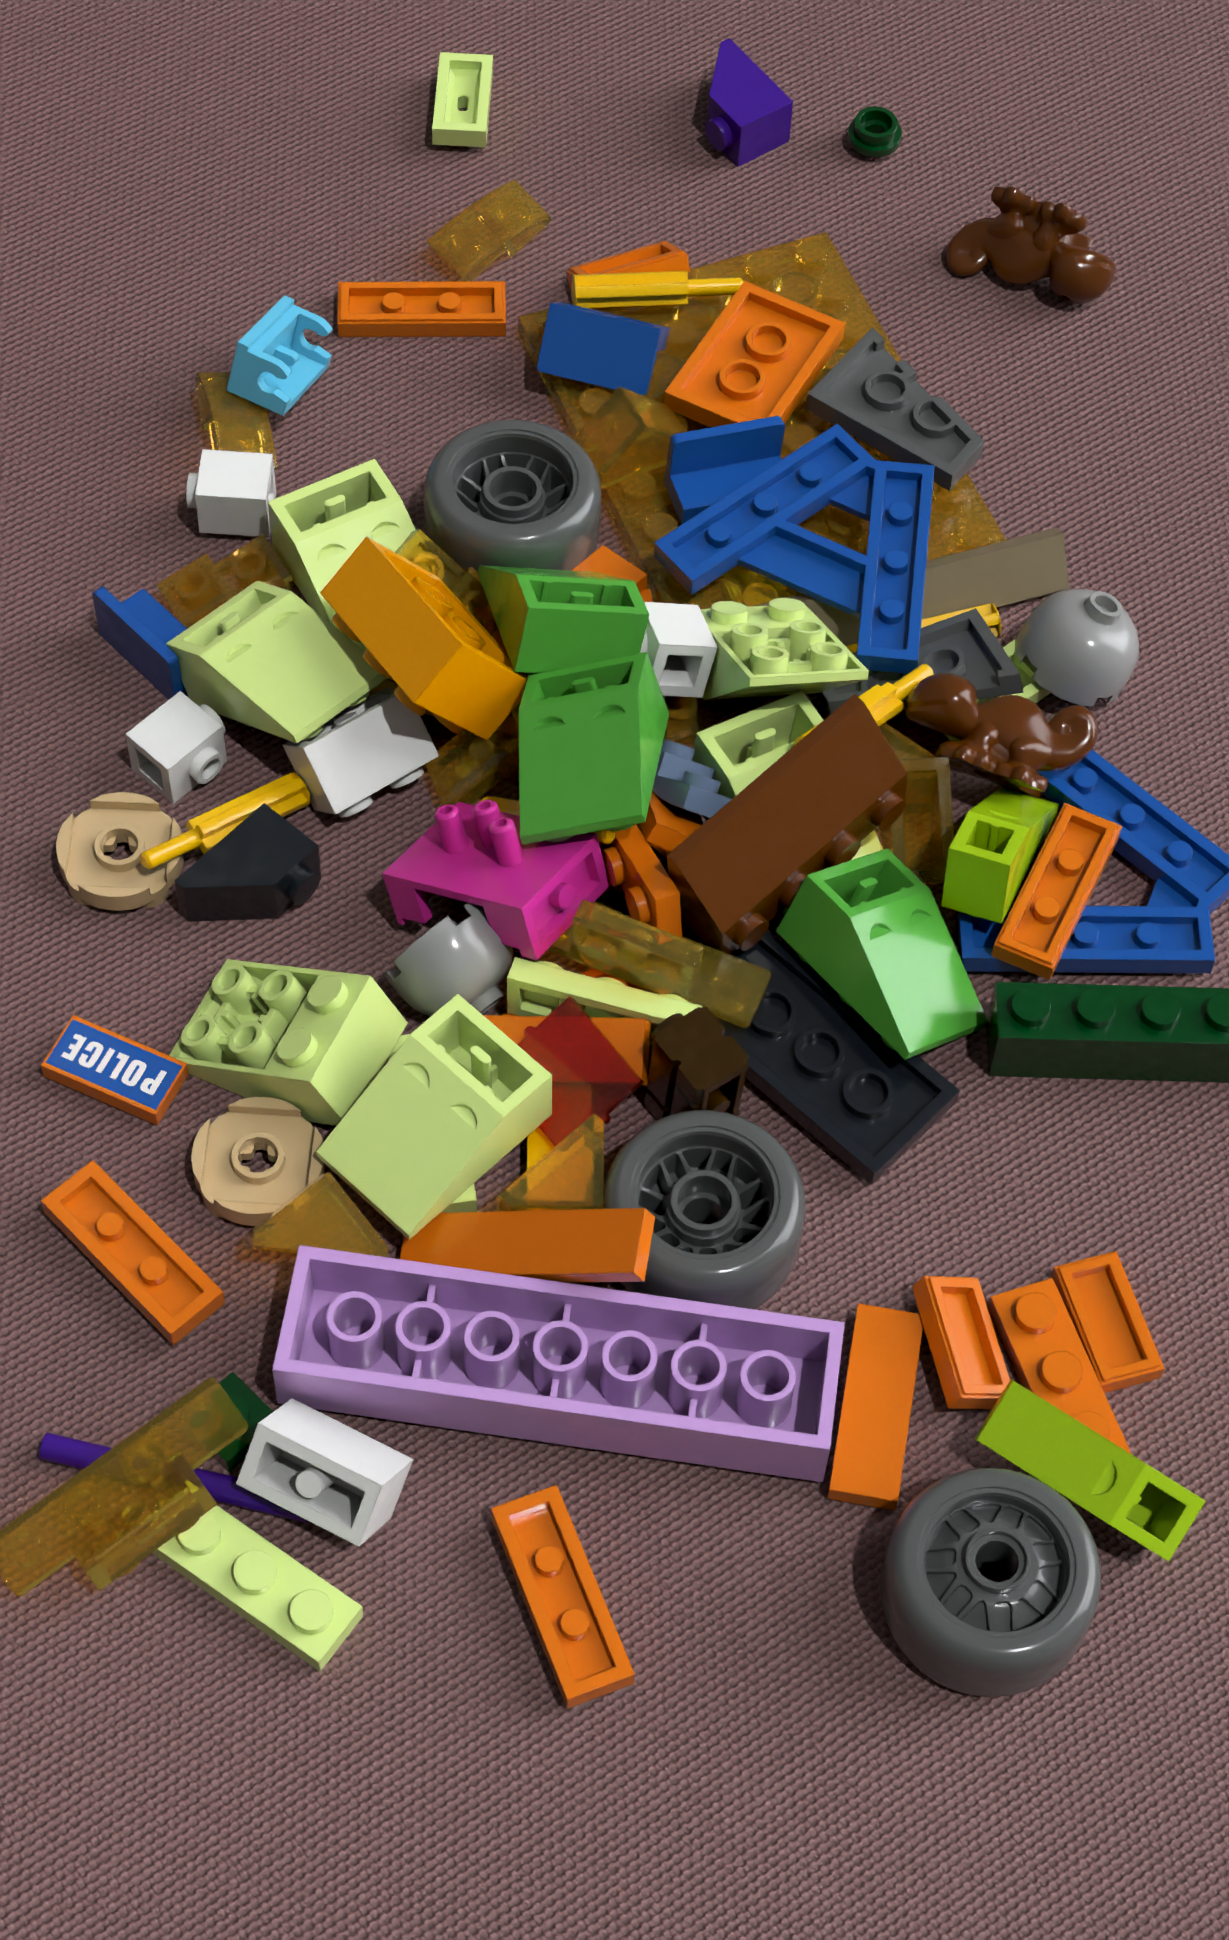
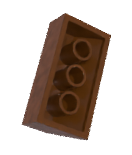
M854 694L667 855L668 875L680 892L681 922L723 962L737 949L740 948L742 951H746L764 936L769 927V921L785 907L787 909L790 907L808 874L852 860L861 846V841L876 828L881 831L887 829L904 811L906 807L907 772L867 706L857 695Z

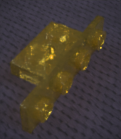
M584 899L572 919V925L547 949L654 993L675 994L690 1003L701 1005L702 1008L708 1007L715 1017L743 1028L750 1026L771 978V973L767 969L686 937H678L635 920L627 914Z
M213 1377L206 1379L0 1530V1576L15 1595L23 1596L75 1557L90 1580L101 1591L117 1578L132 1572L144 1558L175 1535L193 1527L201 1516L217 1505L194 1470L244 1434L249 1427L219 1382Z

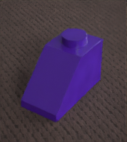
M728 38L720 43L709 93L708 117L705 130L711 145L716 150L722 151L739 167L789 142L793 101Z

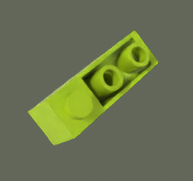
M999 788L969 810L948 850L941 906L1002 924L1057 815L1059 804Z
M1010 1379L974 1438L1168 1562L1206 1502L1012 1379Z

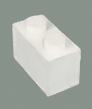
M385 688L361 703L339 713L327 721L321 732L312 738L298 743L289 741L283 744L295 772L304 780L308 788L310 802L315 811L338 814L341 818L356 814L372 804L371 794L387 785H390L391 788H398L415 781L424 774L422 766L439 756L420 715L406 707L395 696V689Z
M292 1398L258 1423L236 1484L360 1546L391 1519L413 1459Z

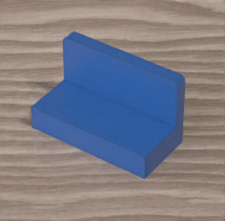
M552 302L549 306L537 369L543 373L644 396L649 392L657 351L666 349L670 328L568 303Z
M780 416L677 433L670 437L664 484L681 525L782 460L780 453L785 425Z
M103 586L94 591L92 597L99 635L168 700L179 691L189 697L182 682L179 659L166 645L167 642L187 628L144 588L122 603Z

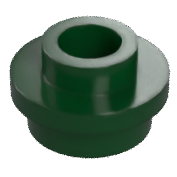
M867 107L861 110L849 125L848 141L851 147L865 156H887L896 151L901 143V127L894 113L886 108Z

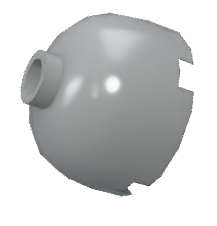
M1067 588L1043 599L1032 611L1015 638V649L1020 663L1027 656L1030 663L1037 668L1032 678L1042 688L1060 699L1081 706H1094L1098 698H1108L1107 704L1114 702L1123 690L1139 659V637L1131 618L1115 597L1102 591Z
M472 903L464 905L471 916L458 925L449 916L444 918L399 955L393 962L398 969L385 972V978L413 1009L431 1017L454 996L459 994L483 1015L504 998L505 994L498 986L509 974L513 963L514 950L511 946L503 945L499 936L489 926L483 906Z

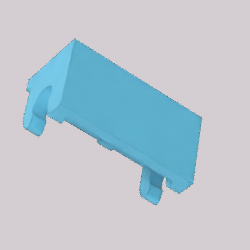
M285 295L238 341L226 389L228 392L282 416L328 369L332 356L319 345L310 344L304 337L305 329L313 330L321 336H327L332 331L331 325L324 318L294 305L295 300Z

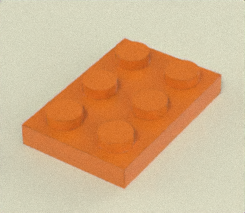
M744 281L665 390L664 408L708 427H717L773 416H780L785 424L844 339L845 322Z

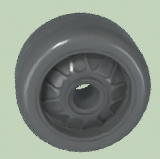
M498 420L479 424L460 432L438 451L429 466L425 479L424 531L428 549L433 559L452 581L482 596L486 595L478 576L479 565L571 571L597 548L600 534L602 500L601 484L597 469L586 451L575 440L563 432L544 424L524 420Z
M693 1110L672 1114L647 1125L637 1132L622 1147L611 1165L604 1186L602 1209L646 1208L655 1216L645 1282H620L628 1292L756 1309L763 1305L786 1282L798 1257L806 1211L802 1179L794 1161L785 1148L772 1135L755 1123L733 1114L711 1110Z
M978 1468L953 1473L937 1480L922 1490L903 1511L893 1529L881 1571L880 1590L883 1614L888 1629L901 1652L916 1668L937 1683L958 1692L983 1697H1001L1026 1692L1045 1683L1060 1672L1073 1658L1083 1642L1094 1618L1101 1590V1566L1098 1550L1087 1524L1078 1511L1056 1490L1036 1478L1023 1473L998 1468ZM978 1569H992L1003 1575L1007 1580L1003 1582L988 1580Z

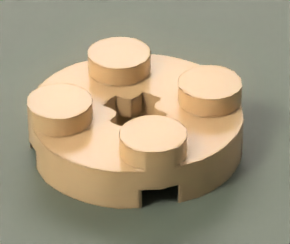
M108 793L90 800V808L81 812L75 819L72 813L63 822L57 836L56 854L61 876L69 887L70 895L76 902L82 905L118 911L139 907H156L168 898L169 888L181 874L184 854L152 869L145 868L140 860L142 852L182 834L180 826L174 817L172 821L170 816L162 812L158 802L148 796L137 793ZM121 842L129 843L130 852L134 853L122 860H114L112 857L104 855L105 852L115 851L117 843Z
M272 1097L240 1099L227 1105L228 1112L218 1116L212 1124L209 1118L199 1129L193 1142L191 1154L195 1184L203 1197L204 1205L208 1212L216 1217L248 1226H266L277 1224L281 1221L294 1222L302 1218L308 1211L310 1201L318 1194L325 1176L326 1164L316 1155V1151L323 1143L322 1136L316 1126L314 1129L312 1124L302 1117V1111L293 1104ZM255 1150H266L269 1161L276 1162L271 1168H267L263 1172H251L249 1167L241 1165L242 1160L253 1159Z

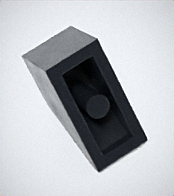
M263 803L174 881L179 914L188 922L278 919L292 905H300L306 902L316 891L321 881L319 846Z

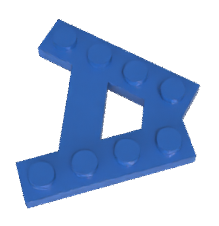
M837 423L654 542V557L691 595L736 565H740L860 619L857 659L868 670L908 674L918 666L935 465L875 460ZM829 504L870 522L867 555H863L798 525Z
M1093 750L1078 764L1064 771H1038V774L1048 779L1047 788L1042 793L1054 803H1058L1061 809L1064 803H1067L1121 825V833L1114 850L1156 882L1147 906H1086L1054 972L1211 974L1215 963L1210 914L1229 897V855ZM1013 905L1010 906L1002 924L957 911L958 954L966 971L1028 972L991 956L993 945Z

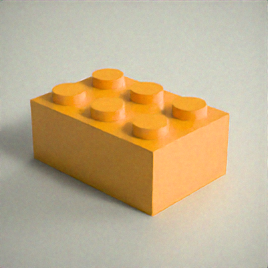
M366 536L320 592L336 611L332 618L333 623L348 637L365 645L367 649L362 654L363 658L377 672L389 679L393 678L398 684V687L394 690L395 696L414 713L423 716L428 710L450 731L460 734L466 729L488 740L522 700L528 676L524 672H514L508 654L439 577Z

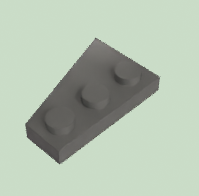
M872 327L808 393L806 410L832 425L838 423L848 434L897 462L935 465L933 482L950 491L981 458L984 440L942 397L931 396L916 381L917 372L904 359L897 362L885 350V339Z
M976 608L921 628L918 666L927 664L932 668L934 675L949 673L969 680L976 688L978 699L1023 693L1019 671ZM856 651V652H854V653H852V654L857 658V651ZM869 670L868 680L816 694L827 713L831 715L854 694L859 697L876 684L880 686L887 682L893 684L907 674ZM907 696L906 698H904L903 700H901V701L903 702V709H902V710H906V708H907V707H906V702H907L908 696Z

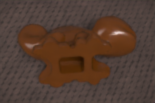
M1011 186L1007 188L995 187L992 192L991 201L1001 211L997 217L982 218L965 225L951 239L946 250L945 259L947 267L958 277L976 274L989 261L999 278L1014 284H1024L1049 277L1051 290L1059 299L1075 304L1088 303L1101 297L1115 279L1116 269L1114 262L1105 255L1088 250L1093 240L1079 234L1086 227L1087 218L1074 212L1065 203L1055 205L1048 201L1040 202Z
M949 673L931 675L918 682L909 693L906 702L905 714L908 719L961 740L947 741L940 744L935 754L934 760L936 762L946 765L957 772L986 779L1008 790L1039 798L1041 793L1045 792L1048 779L1038 774V771H1064L1075 766L1091 752L1097 741L1098 726L1095 716L1084 706L1073 705L1063 708L1047 722L1041 709L1034 702L1018 695L996 697L978 704L974 685L965 678Z

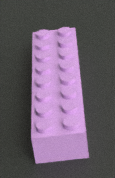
M299 1245L272 1371L277 1404H285L293 1398L318 1410L823 1482L831 1446L845 1322Z

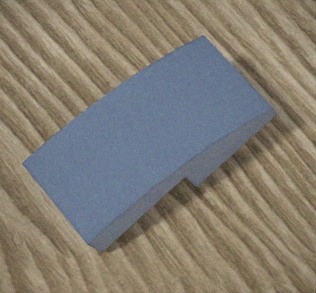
M664 739L652 791L672 805L711 818L732 800L717 794L721 782L712 779L715 769L692 761L695 749Z

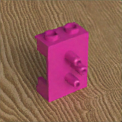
M483 800L476 805L457 802L455 805L447 804L439 807L434 813L436 823L382 873L398 924L404 925L408 920L425 924L432 917L428 900L435 894L480 905L484 908L489 926L499 936L502 944L518 948L522 957L538 960L610 886L597 834L584 833L574 835L561 842L541 841L523 845L520 839V816L500 812L497 803L491 800Z

